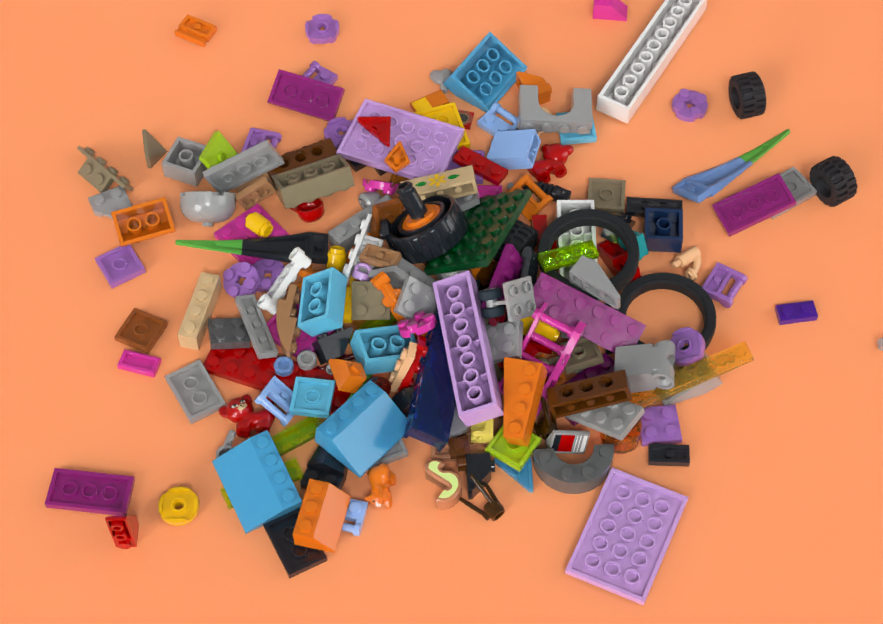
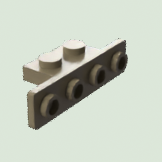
M88 146L86 148L77 147L87 157V160L77 173L99 192L107 191L114 181L122 188L133 191L134 188L129 185L130 181L124 176L120 177L118 175L119 172L112 166L108 167L106 160L100 156L96 157L94 155L96 152Z

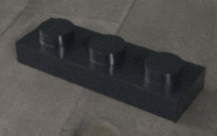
M627 197L626 214L644 217L645 207L682 209V200Z

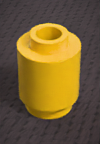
M257 212L250 213L245 219L246 228L259 237L266 238L273 231L271 222Z
M330 247L326 269L334 267L339 272H343L347 255L344 247Z

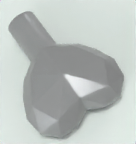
M432 70L430 73L431 80L440 85V89L444 94L448 92V88L443 83L452 74L451 70Z

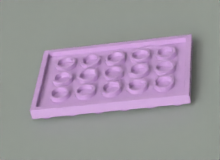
M365 99L336 153H340L345 159L405 178L414 179L446 171L464 135V128ZM391 116L390 147L384 145L358 123L357 117ZM401 141L410 164L395 173L384 162V159L395 145Z
M611 468L566 567L565 574L644 606L689 497L618 469Z

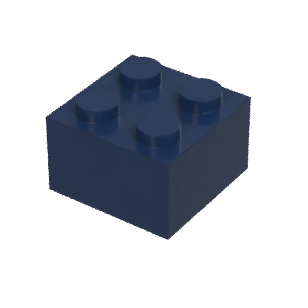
M645 207L643 234L648 251L681 253L683 243V209Z

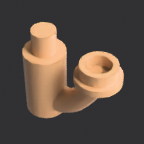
M696 246L691 247L676 256L675 261L671 262V266L674 269L678 267L683 268L694 262L693 268L689 267L685 271V277L693 281L697 280V273L702 262L700 250Z

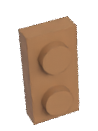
M368 243L359 256L360 262L379 268L397 266L402 258L401 252Z

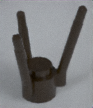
M541 397L545 419L540 422L539 427L535 422L534 429L538 437L542 436L546 440L552 431L558 430L552 413V421L549 418L545 398Z
M470 474V478L488 501L484 505L485 512L463 498L459 500L482 515L486 521L490 518L492 521L498 520L505 513L504 507L488 484L485 485L487 493L475 476Z

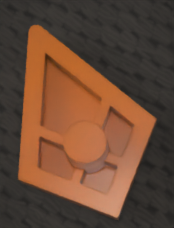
M401 141L395 145L384 159V162L395 173L410 164Z

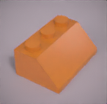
M165 197L111 212L121 247L176 232Z
M309 479L293 531L295 545L335 553L351 496L331 483Z

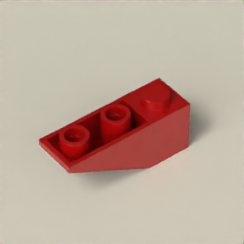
M136 516L105 517L116 547L121 549L137 547L139 523Z

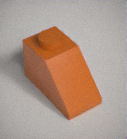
M521 71L516 72V85L518 88H520V85L538 86L539 105L550 101L552 88L543 77Z
M329 359L328 361L339 391L356 393L367 379L362 363L339 359Z

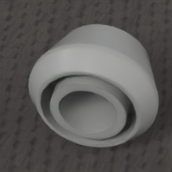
M368 191L361 193L358 201L362 209H365L381 199V196L377 192Z

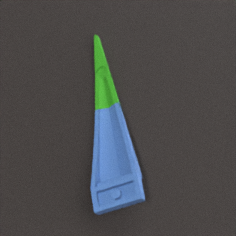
M785 130L764 144L733 160L684 178L672 187L674 194L697 203L704 201L705 198L713 197L789 135L790 130Z

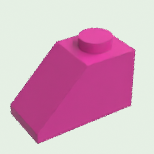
M594 0L593 19L627 21L628 6L621 0Z

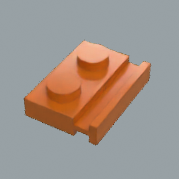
M187 14L174 33L177 37L205 47L206 42H209L216 33L217 27Z

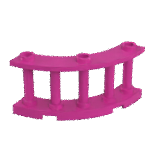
M544 302L542 307H537L532 315L534 321L522 343L521 359L543 363L547 369L549 379L544 385L541 396L546 401L548 397L547 388L556 385L587 324L579 321L576 327H570L544 313L548 305ZM540 320L568 334L567 337L570 339L567 345L560 346L536 333L535 330ZM531 339L558 353L560 358L556 366H550L524 352ZM503 377L502 380L498 382L500 394L504 396ZM541 400L539 403L536 418L542 410Z

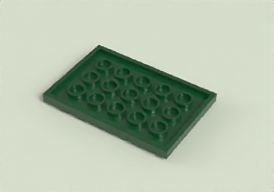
M518 189L513 192H502L492 196L487 195L480 198V204L463 211L468 220L466 234L452 249L428 261L424 269L426 275L430 276L488 267L532 196L530 189Z

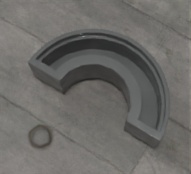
M614 443L594 445L591 457L580 464H568L561 461L555 454L554 448L533 450V466L539 478L550 488L566 494L586 493L600 486L608 477L613 464Z

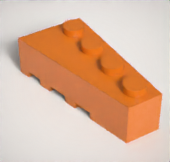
M504 357L503 437L509 444L529 447L548 372L543 363Z

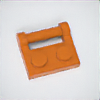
M525 174L508 192L518 189L524 190L522 187L527 185L542 200L538 204L530 197L521 214L531 222L532 215H538L553 201V198L541 190L531 180L532 177L529 174Z

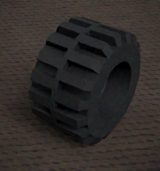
M755 71L731 76L728 88L729 99L736 116L742 120L763 115L766 110V92L759 75Z
M831 156L811 167L809 173L811 185L817 190L816 195L825 205L835 207L854 197L857 193V180L854 172L846 161L840 157Z
M516 220L493 257L494 260L499 262L506 244H513L520 256L523 249L527 246L534 250L538 239V231L522 221Z

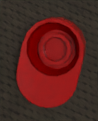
M318 198L313 202H305L295 208H289L297 212L299 218L307 223L318 221L325 212L323 201Z

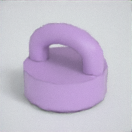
M363 262L357 263L352 277L361 281H370L371 278L368 275L369 271L372 270L371 266ZM364 267L368 271L366 273L364 271H360L359 268Z

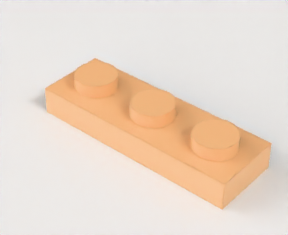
M410 341L408 347L402 349L401 360L397 359L394 371L390 372L388 382H390L389 391L397 392L398 387L415 359L417 343Z

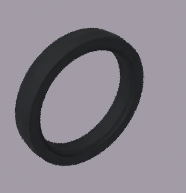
M596 209L576 210L558 217L545 229L538 248L539 267L541 272L596 300H600L570 283L568 279L556 271L550 260V251L554 242L568 230L581 226L605 228L616 234L624 243L628 253L627 261L621 271L609 279L618 293L635 276L640 256L638 241L631 227L618 216Z
M652 273L634 280L620 294V308H615V310L625 315L629 305L635 298L651 290L667 289L686 295L696 303L703 315L704 328L701 335L705 340V350L711 343L716 329L715 306L708 293L693 280L673 273ZM639 340L638 343H637V345L645 344V343H643L642 341ZM689 345L684 346L681 350H686Z

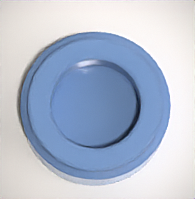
M282 356L275 360L274 369L277 375L285 377L294 371V364L291 358Z

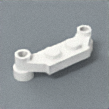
M296 247L289 255V259L292 262L285 266L267 294H263L257 301L259 308L268 311L272 315H275L277 312L278 299H282L285 296L286 289L296 280L299 270L302 267L306 269L312 262L299 247Z

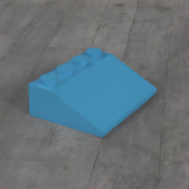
M489 32L444 81L443 85L455 96L487 113L495 102L498 103L516 82V72H524L528 67Z
M369 380L316 428L315 442L361 478L411 431L413 426L388 394Z
M268 430L248 438L212 461L246 534L262 527L263 524L301 507L302 500Z

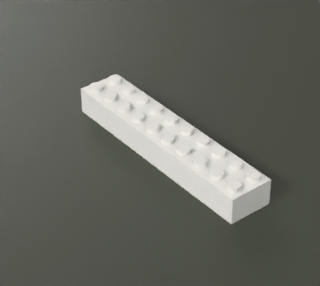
M665 0L597 96L596 110L628 124L705 12L708 0Z

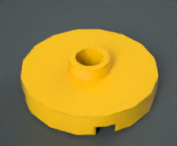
M183 486L170 488L168 492L163 493L158 502V511L161 518L169 525L174 526L186 525L193 521L200 509L197 495L190 488Z

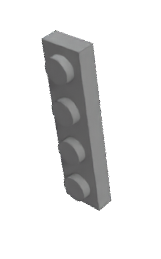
M255 295L236 296V306L258 359L277 357L278 350L261 309L257 306Z

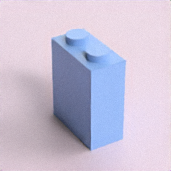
M535 129L496 131L486 158L508 170L532 169L541 140Z

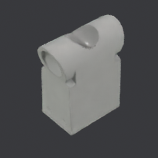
M664 340L655 345L650 343L616 347L614 372L625 369L630 382L631 393L655 390L656 387L664 390L674 387L675 370L673 369L675 344L672 341Z

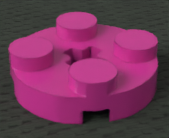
M363 179L362 186H365V191L375 192L381 189L384 194L390 195L395 194L396 188L399 185L395 184V187H393L392 182L370 180L368 183V179Z
M419 311L413 315V318L401 320L397 325L401 337L410 338L411 333H416L418 336L432 330L435 327V323L438 322L435 314H425L424 311Z

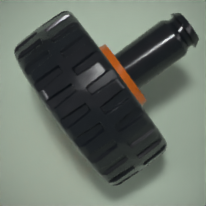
M405 181L397 186L396 194H399L398 197L406 210L393 221L392 227H390L389 240L395 251L401 252L403 259L411 264L424 263L443 255L461 241L468 230V220L455 198L449 195H436L422 200L415 187H413V183Z

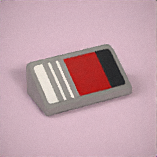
M553 430L545 440L547 449L554 448L555 453L584 454L590 431Z

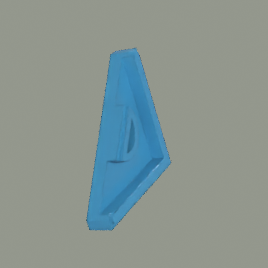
M531 457L520 472L494 458L495 464L527 491L533 493Z

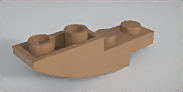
M295 284L289 285L286 300L278 299L276 312L280 345L284 355L291 359L292 355L297 352L296 338L301 335V329L297 327L296 309L297 304H300L301 293L298 292V286Z

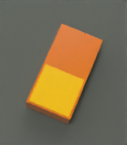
M442 90L410 102V107L413 112H418L448 104L449 100Z

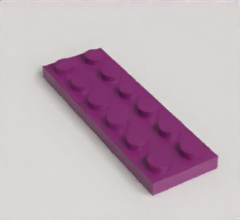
M541 272L533 287L536 308H541L545 302L548 305L544 313L570 327H576L579 321L587 324L581 337L614 354L616 347L637 345L646 327L645 324Z

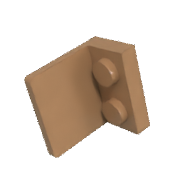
M267 172L236 187L237 194H235V198L245 210H248L277 192Z

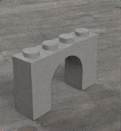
M520 85L518 93L519 130L535 129L536 131L590 134L593 124L591 89L573 88L571 111L567 114L556 116L545 112L540 107L538 102V86Z

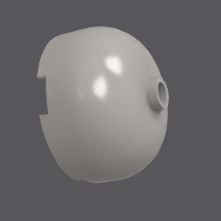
M212 191L180 193V208L183 215L190 221L202 223L204 227H213V223L224 222L233 215L236 208V193Z

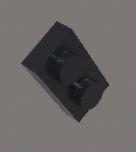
M649 444L648 465L689 467V445Z

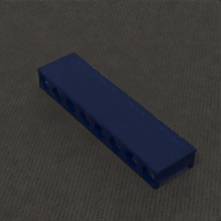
M436 309L433 314H435L438 323H435V327L426 334L428 350L425 357H421V366L417 374L403 437L407 439L410 436L436 447V451L441 452L449 441L456 400L438 309Z

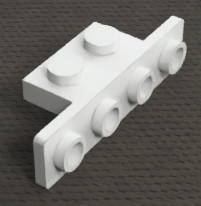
M368 213L367 218L362 220L360 225L361 234L357 233L354 241L355 249L351 248L348 257L350 262L344 266L342 274L347 277V283L350 280L355 265L360 263L359 256L367 243L379 247L383 246L384 240L367 235L371 225L372 214ZM364 267L359 268L360 271H364L366 273L368 271Z

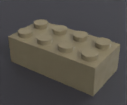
M340 153L271 176L277 190L276 195L285 209L295 208L299 204L310 203L317 198L328 197L335 192L346 191L350 187L355 186L350 165Z

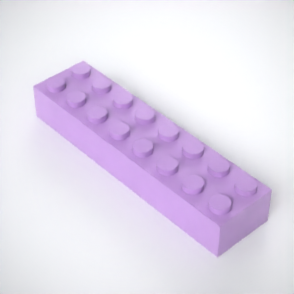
M468 270L433 282L459 418L468 427L502 416L504 409L485 320L481 313V301L479 300L476 280Z

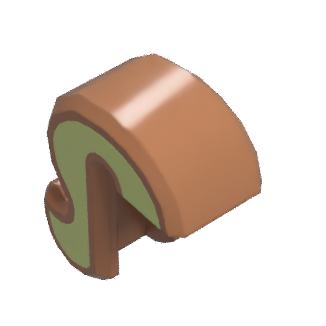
M438 459L428 461L425 465L426 480L444 490L436 500V508L446 510L454 507L462 495V479L457 473L445 470L444 462Z

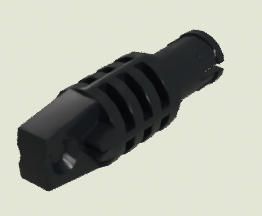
M543 181L534 182L547 195H550L553 201L570 200L571 191L558 185H549V183H544ZM527 185L522 187L523 189H530Z

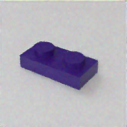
M813 300L775 306L779 325L815 321L818 318Z

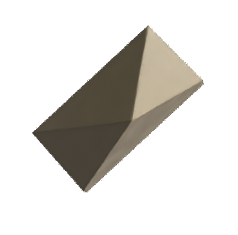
M143 129L145 159L149 169L168 151L146 129Z

